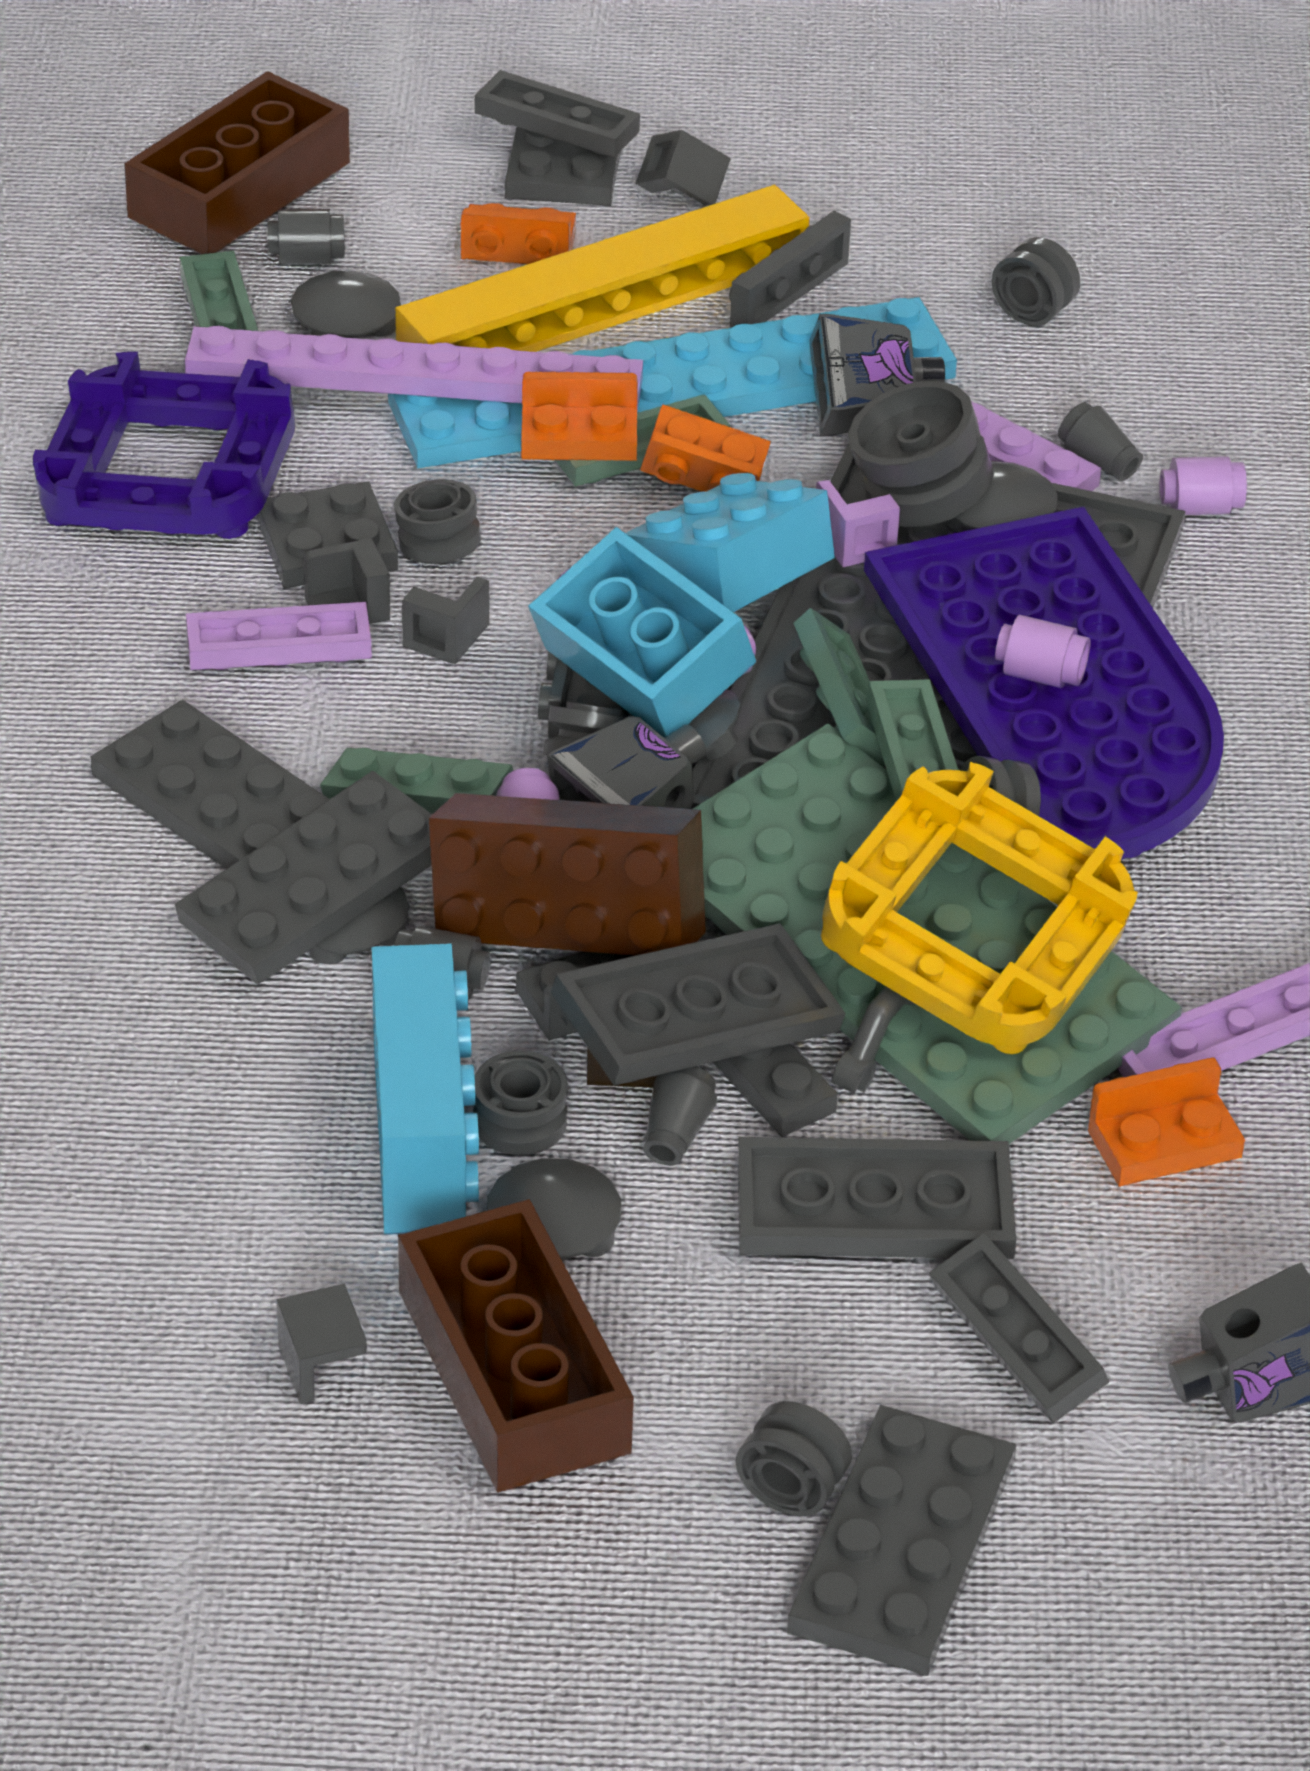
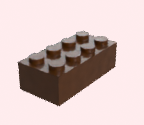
M267 71L124 163L127 216L198 253H216L350 163L349 109Z
M455 793L429 817L435 929L480 937L481 944L635 956L698 942L706 932L701 810Z
M530 1199L398 1235L399 1293L497 1493L632 1454L634 1396Z

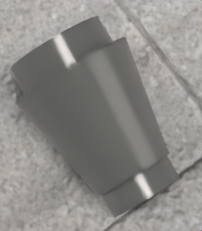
M1088 402L1080 403L1067 414L1059 427L1058 437L1064 442V449L1101 467V470L1117 477L1120 481L1130 478L1142 463L1143 454L1136 449L1134 444L1102 406L1093 407Z
M694 1066L661 1074L654 1080L646 1141L643 1146L644 1153L652 1161L667 1166L679 1164L683 1155L716 1107V1083L705 1070Z

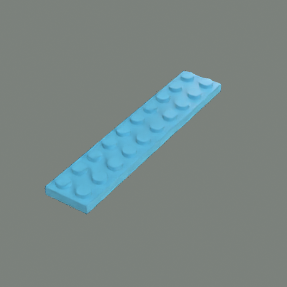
M920 297L909 299L897 298L885 303L860 307L849 306L836 311L805 316L793 315L781 320L757 324H738L732 328L702 333L689 332L677 337L647 342L634 341L622 346L592 351L579 350L570 354L597 357L616 355L625 359L643 360V380L638 412L705 394L723 417L816 402L809 339L819 314H833L905 325L911 332L914 357H942L945 364V380L956 378L957 366L956 357ZM388 393V403L418 469L521 451L522 403Z

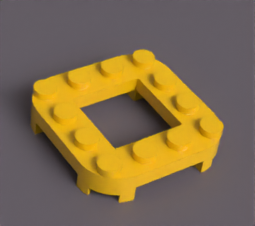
M970 762L967 772L939 770L928 773L927 769L922 766L907 778L900 798L847 863L840 861L836 867L823 908L821 939L827 948L836 952L856 969L966 1035L981 1042L991 1044L1003 1053H1020L1027 1047V1044L1043 1038L1052 1031L1109 955L1124 932L1138 892L1134 891L1131 877L1121 863L1124 851L1116 843L1105 836L1097 848L1094 849L989 787L994 773L993 770ZM951 843L1058 905L1015 964L1010 961L1001 974L897 913Z

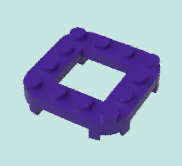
M130 351L116 353L117 365L101 368L87 376L84 371L77 369L70 376L67 382L71 400L48 449H35L33 453V466L39 500L48 523L55 526L71 524L102 527L110 530L156 531L172 535L180 533L216 534L225 539L240 537L248 531V522L262 510L267 501L296 426L290 383L284 384L281 380L269 375L268 363L248 359L240 377L144 371L140 369L138 352ZM128 422L148 423L160 427L170 425L204 427L217 431L228 429L215 461H204L196 479L106 473Z

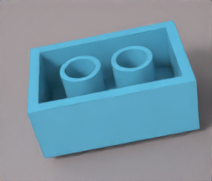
M750 473L727 475L720 479L719 486L707 492L689 494L683 498V504L669 511L652 513L645 518L646 523L626 532L628 536L732 612L745 607L835 558L827 490L802 487V482L795 479L778 480L772 483L756 481L755 475Z
M617 527L528 605L546 650L634 717H640L662 737H666L683 725H688L756 663L744 624L738 615Z

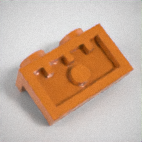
M497 203L484 205L469 204V208L463 209L461 215V259L530 264L570 251L573 248L576 233V212H563L548 207L539 209L505 207Z
M525 372L522 376L521 459L637 461V375L635 373Z
M662 404L640 471L654 475L663 482L681 484L701 492H707L719 486L721 478L736 473L753 474L756 481H759L771 441Z
M1214 1057L1189 1063H1180L1172 1067L1128 1077H1119L1094 1086L1088 1133L1119 1187L1242 1158L1245 1138L1218 1094L1221 1067Z

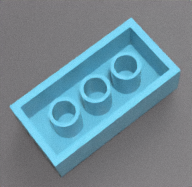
M452 944L371 947L373 1043L384 1234L407 1233L466 1217V1203L479 1202L477 1161H466V1155L479 1154L477 1113L473 1112L464 1113V1106L475 1105L474 1065H461L460 1058H468L472 1055L470 1017H457V1011L468 1010L466 970L454 971Z

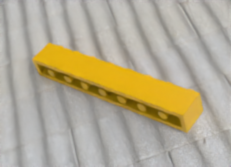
M774 184L395 307L396 340L398 342L422 344L449 343L454 346L476 348L505 347L516 351L537 352L730 288L732 281L740 274L745 273L768 257L774 250L781 248L809 227L810 217Z

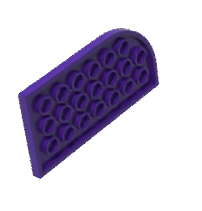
M1084 506L865 552L864 572L978 756L996 758L1000 762L1003 760L1023 761L1034 769L1039 780L1041 793L1039 817L1094 849L1097 848L1106 836L1124 851L1121 859L1123 860L1136 857L1171 839L1185 829L1201 813L1216 788L1221 770L1224 732L1217 705L1191 663ZM1024 615L1077 628V635L1089 637L1091 640L1088 662L1081 683L1078 686L1065 683L1063 688H1058L1005 675L1003 671L1004 661L995 659L996 645L1002 626L1004 624L1013 626L1016 617Z

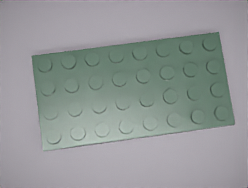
M827 723L693 809L701 810L705 916L727 935L780 923L846 1013L840 1031L853 1041L868 1005L882 991L885 985L856 969L836 952L824 945L821 939L823 908L834 872L840 861L847 863L895 804L896 799L887 770L860 748L845 742L840 732ZM951 843L897 913L1001 974L1010 961L1015 964L1056 910L1057 906L1040 894ZM1111 951L1052 1031L1043 1038L1027 1044V1047L1020 1053H1003L991 1044L981 1042L966 1035L920 1006L905 1004L890 1020L874 1060L968 1140L1009 1141L1010 1144L1122 1066V1057L1133 1050L1137 1055L1146 1049L1151 1036L1181 1016L1182 1007Z

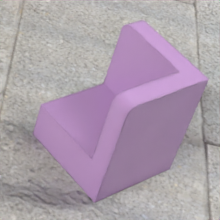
M830 480L816 483V489L827 490L834 555L842 567L863 563L866 551L897 545L900 507L890 494L846 504Z

